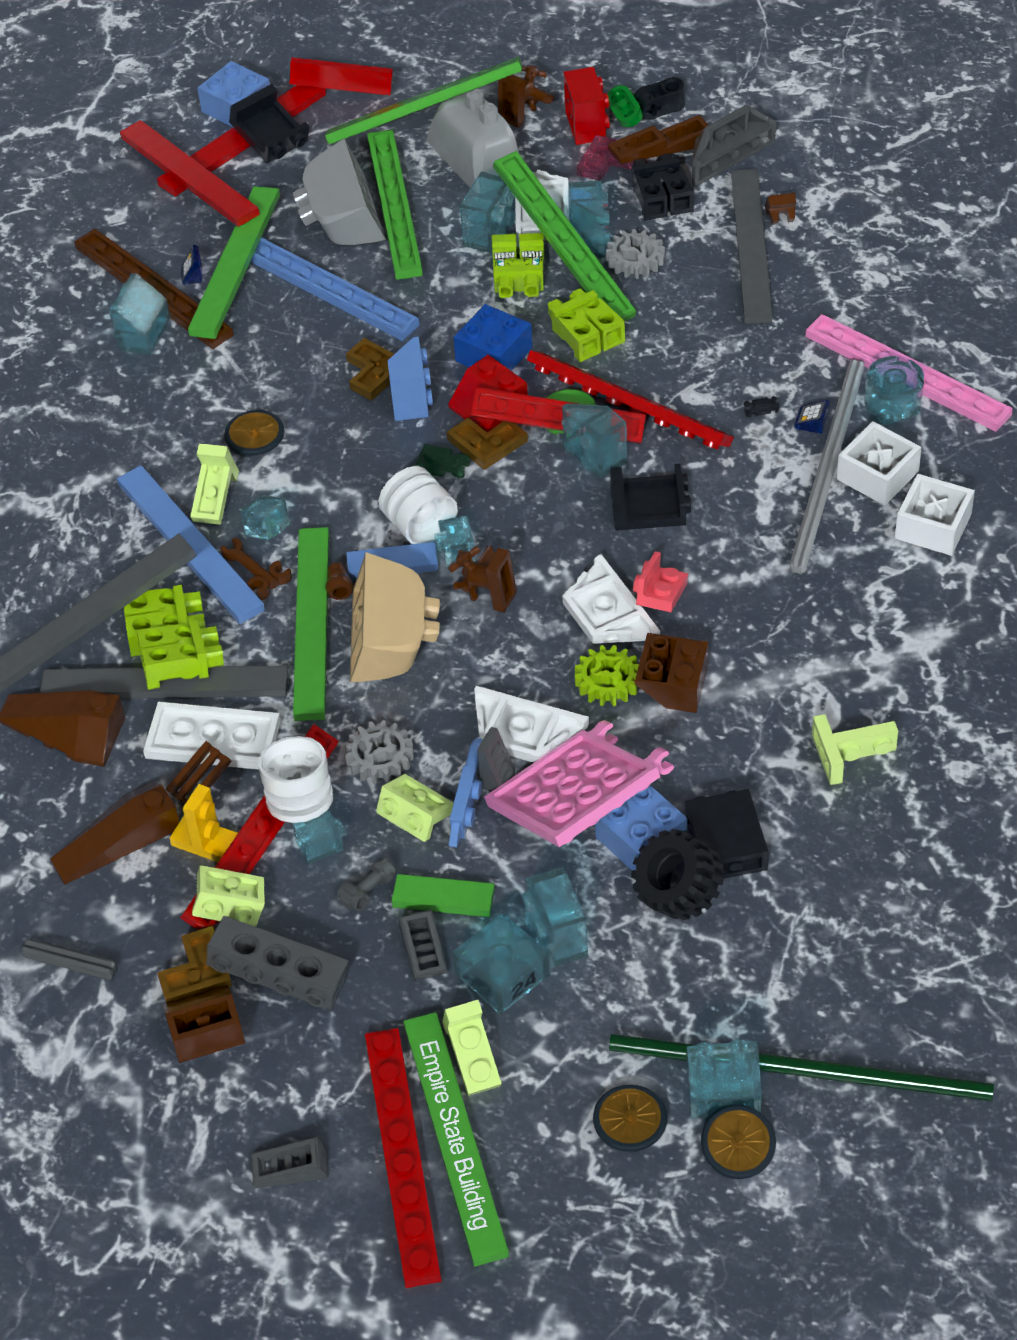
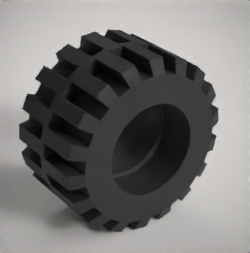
M671 829L670 832L664 830L659 832L658 838L651 836L647 839L649 844L640 847L638 851L641 854L639 858L635 857L633 862L636 865V870L631 871V878L636 880L632 886L634 891L639 893L637 896L639 900L645 903L647 907L673 919L688 920L691 915L694 917L700 916L702 908L708 910L712 906L710 902L712 898H718L720 892L717 891L718 885H723L724 879L719 876V873L724 871L723 864L718 862L720 856L717 852L713 851V847L678 829ZM684 861L685 870L683 877L676 886L671 888V875L674 869Z

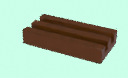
M205 741L165 790L185 805L188 801L185 796L200 781L216 759L220 760V762L201 785L211 788L232 761L209 742ZM208 753H211L178 792V789L183 785V783L188 779V777L193 773V771L198 767V765L203 761V759L208 755Z

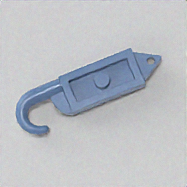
M479 737L471 742L466 763L462 769L450 816L451 833L449 847L457 848L461 838L465 839L467 828L473 827L475 808H473L474 800L480 799L482 792V781L477 779V768L479 767L477 749L483 740Z

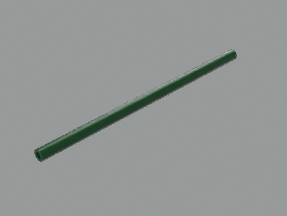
M611 1034L609 1051L985 1101L993 1100L994 1084L618 1034Z

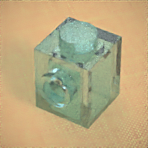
M260 495L240 510L245 535L248 537L270 540L278 536L282 530L290 525L284 498Z
M467 516L438 521L439 533L434 534L437 551H443L446 566H449L455 562L460 549L470 551L474 547V540Z
M329 809L319 817L307 822L292 823L296 843L308 865L344 850L342 837L346 835L341 820L339 818L334 819Z

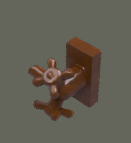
M522 65L521 71L526 72L524 79L516 75H510L498 80V113L507 123L517 128L524 123L525 102L530 105L531 111L535 112L537 109L535 104L538 100L545 104H550L554 100L553 95L535 87V77L541 76L546 78L547 73L540 71L533 65Z
M487 545L479 560L475 563L472 557L480 552L481 549L478 546H474L470 551L460 549L455 562L450 564L448 569L450 572H454L457 568L463 567L462 575L464 578L461 582H455L452 586L453 589H462L469 593L472 601L478 599L476 593L478 587L489 589L493 609L505 613L517 593L509 550L498 548L494 553L492 546Z

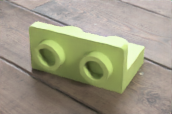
M403 774L382 786L376 812L425 842L430 839L433 825L451 815L454 802L407 774Z
M200 865L197 872V897L192 908V915L221 921L224 915L256 927L265 904L264 877Z

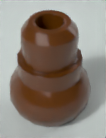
M334 562L327 569L328 576L325 588L331 598L344 600L353 592V581L348 576L344 564Z

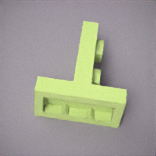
M199 444L197 456L202 465L190 517L193 522L221 525L230 481H237L239 470L227 446Z
M826 714L814 716L812 738L829 784L834 785L843 782V761H854L861 757L875 754L882 755L896 750L898 729L895 721L833 734Z
M479 1000L445 1009L442 1020L445 1034L450 1037L468 1096L500 1087L502 1084L481 1020L483 1012Z

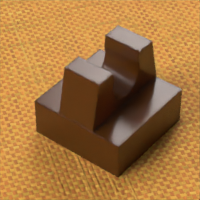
M795 192L768 196L765 202L766 215H769L772 225L778 224V214L784 213L787 216L788 223L794 221Z

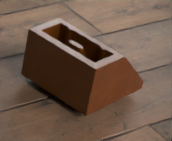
M647 633L635 678V685L666 709L697 713L708 668V642Z
M228 985L163 1004L179 1063L245 1044L239 1016Z

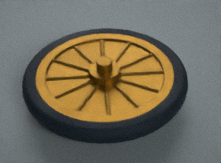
M250 410L238 414L229 421L225 428L224 437L227 445L233 451L242 455L255 456L265 454L276 448L282 441L285 430L281 419L275 414L264 410Z
M621 1085L607 1091L598 1100L593 1112V1124L600 1139L608 1146L626 1152L640 1151L652 1146L661 1138L667 1126V1111L660 1097L648 1088L639 1085Z
M730 1105L717 1110L708 1118L701 1134V1148L708 1164L715 1171L729 1178L745 1179L759 1174L770 1164L775 1154L776 1137L771 1123L761 1112L745 1105Z

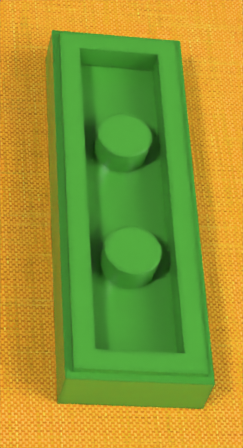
M397 874L392 897V908L421 911L432 910V912L490 917L495 884Z

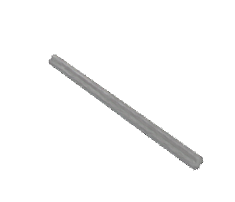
M853 359L848 365L791 557L789 570L792 573L801 575L807 568L837 465L838 455L841 451L864 372V363L861 360Z

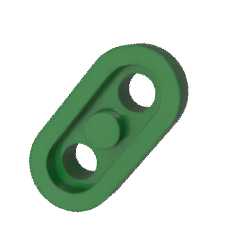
M619 85L609 90L607 93L609 107L620 125L623 127L637 125L643 118V111L629 88Z

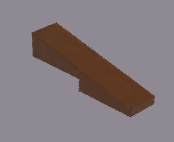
M697 115L661 131H658L653 125L609 143L608 150L620 164L633 162L637 159H648L664 154L694 149L696 138L708 124L700 115Z

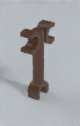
M236 537L232 538L234 549L229 550L223 545L220 547L222 557L225 560L239 562L255 576L248 580L247 585L252 591L260 588L257 590L260 600H264L269 596L270 589H275L278 585L287 584L292 579L289 568L279 573L282 571V565L279 560L270 565L268 572L243 551L242 542Z

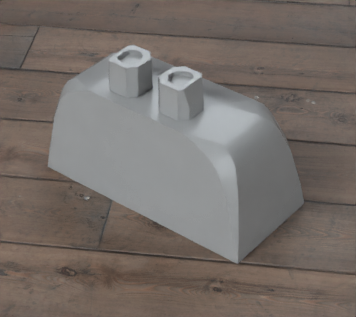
M480 89L466 92L442 102L433 117L428 132L427 142L476 195L481 196L506 185L493 168V163L495 160L517 151L519 153L516 139L506 120L498 113L497 107L493 103L486 101L484 93Z
M344 138L319 154L306 166L302 178L305 187L293 192L294 199L300 208L298 209L299 216L305 226L319 221L329 239L336 244L358 245L384 241L386 237L365 174Z

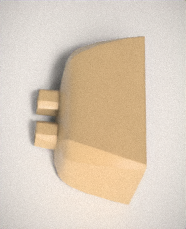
M365 552L352 594L350 682L388 679L404 674L412 667L421 640L436 642L440 628L439 622L424 620V617L437 618L440 599L425 596V587L419 575L402 564Z

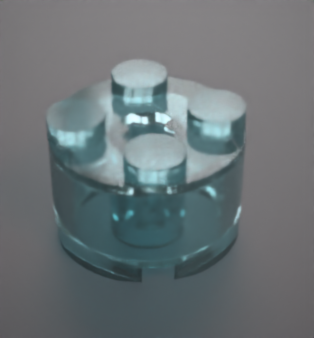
M896 356L880 358L871 364L866 374L864 404L866 409L873 416L877 417L880 423L889 425L896 421L907 420L920 413L924 385V373L921 367L909 359L908 363L899 361V357Z

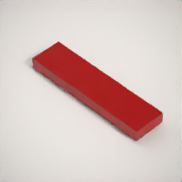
M291 57L289 84L390 96L393 69Z

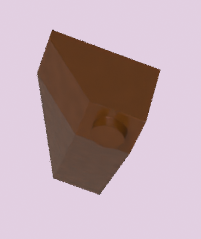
M151 782L120 798L51 857V863L63 884L66 885L172 834L180 823L176 806L162 784Z

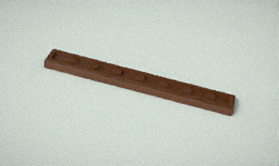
M95 228L74 241L78 251L188 331V327L199 306L197 302ZM223 322L216 339L196 338L211 349H215L234 336L233 329Z

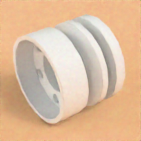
M420 466L407 467L396 473L387 481L381 490L378 500L379 509L411 544L428 543L439 539L449 530L458 512L457 502L425 468Z
M286 737L273 742L263 750L259 757V772L262 784L264 785L266 805L272 816L285 822H307L319 817L329 809L333 802V788L330 775L328 774L326 751L321 743L308 737Z

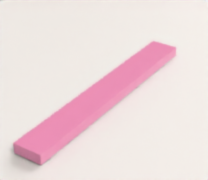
M823 314L806 329L805 337L851 360H861L865 367L995 432L1012 415V407Z

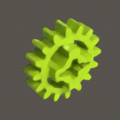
M600 645L599 652L589 649L588 657H579L580 664L575 665V687H579V694L581 696L588 694V702L591 703L595 699H599L600 706H604L606 701H610L613 706H616L617 699H621L626 703L628 702V693L631 695L637 694L638 686L635 685V678L639 664H637L636 655L628 657V649L625 648L621 652H617L616 645H613L610 650H606L603 645Z

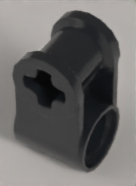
M671 77L640 87L635 92L634 97L642 108L643 116L646 119L652 120L682 110L685 106L683 81L679 78Z

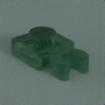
M424 444L415 466L425 468L434 476L444 477L446 472H451L455 477L464 478L465 467L470 466V459L465 454L452 456V449Z

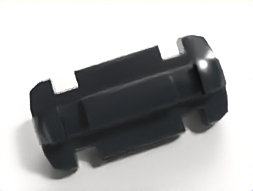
M772 396L771 399H768V397L754 399L751 403L748 401L744 402V412L747 417H752V414L760 416L771 414V411H775V413L779 411V401L775 396Z

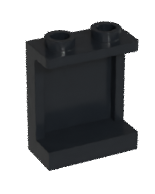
M273 84L231 105L229 123L266 163L282 158L294 148L302 147L308 141L310 127L306 122L299 125L277 101L278 90Z
M680 463L674 464L673 475L623 478L622 467H610V489L615 531L686 525V513H691L690 495L684 494V491H688L687 474H682Z
M749 789L741 791L732 790L725 794L708 797L700 796L685 801V816L687 817V824L691 826L693 836L711 845L713 851L717 852L720 856L718 862L723 864L724 870L719 873L720 877L730 878L768 870L769 851Z

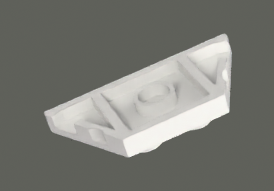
M537 170L536 173L533 172L570 222L568 178L549 175L541 170ZM515 197L517 253H520L519 234L542 232Z
M602 554L594 559L592 568L588 572L584 571L577 578V583L570 586L562 596L564 606L593 644L645 641L647 633L660 635L659 628L642 606L636 605L635 597Z
M476 686L474 689L479 738L484 739L489 728H497L509 756L534 763L581 730L587 729L589 725L588 716Z

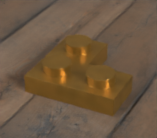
M366 338L359 341L346 353L347 362L362 369L349 381L350 389L372 401L390 385L387 361L394 353Z
M467 418L446 432L447 440L483 470H486L528 442V433L518 425L508 422H502L489 432H486L471 419Z
M213 926L181 936L189 963L157 972L166 1003L222 986H232L229 973L218 972L213 967L206 965L207 945L215 932Z

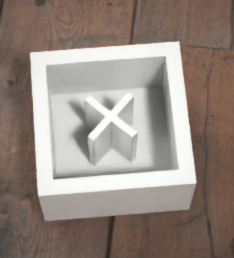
M872 421L838 455L837 480L886 505L919 472L921 446Z
M917 474L897 514L895 539L952 556L972 515L975 490Z

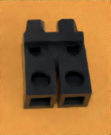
M670 154L660 155L657 161L647 163V160L644 159L633 161L632 184L642 208L644 221L667 217V203L670 216L694 212V190L684 169L680 166L678 157L672 158Z

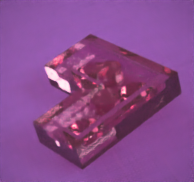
M596 135L576 167L577 176L602 181L611 165L632 170L633 162L620 164L608 150V144L616 140Z

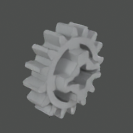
M632 229V233L629 234L622 231V237L614 235L613 242L607 243L606 261H608V267L615 268V274L624 272L625 278L630 274H634L635 279L639 278V274H644L648 277L650 270L658 272V266H663L665 246H663L662 239L656 240L655 233L648 236L647 230L637 233L636 229Z
M384 720L381 721L380 726H375L371 721L369 722L368 729L365 730L359 726L357 727L358 735H349L350 743L345 744L346 764L350 766L352 775L360 773L361 781L364 782L368 777H371L373 784H377L379 778H383L386 783H389L391 775L398 778L401 776L400 769H410L409 761L414 760L412 738H408L406 729L398 731L397 723H394L391 727H386V721Z

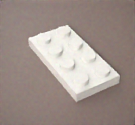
M158 702L143 750L145 759L187 763L202 744L207 741L223 755L230 758L232 762L228 767L259 770L260 755L266 747L276 741L281 722L280 714ZM208 753V755L203 759V761L200 764H202L211 753ZM216 759L212 765H217L220 760Z

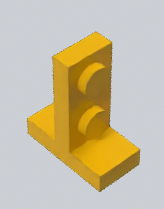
M198 784L184 805V816L169 839L171 846L218 862L238 833L219 826L210 788Z

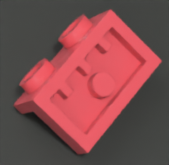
M655 551L649 561L645 560L642 574H637L635 577L633 592L637 593L636 605L672 612L688 583V573L679 572L675 568H661V553Z

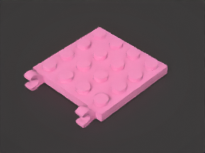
M603 720L589 732L581 730L484 796L489 808L552 844L561 847L571 842L576 835L586 828L598 823L609 812L621 807L632 796L647 789L652 782L660 778V774L666 775L670 773L674 766L667 761L661 763L662 759L669 755V752L661 747L654 749L643 760L615 746L614 744L618 741V738L612 734L605 736L606 732L613 727V724Z

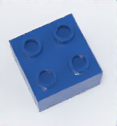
M484 304L453 337L455 360L467 367H471L483 357L489 355L512 371L533 348L531 323L487 304Z

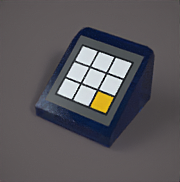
M197 245L191 247L181 266V279L184 285L201 283L203 281L199 246Z
M829 400L802 405L796 418L794 429L822 434L829 414Z

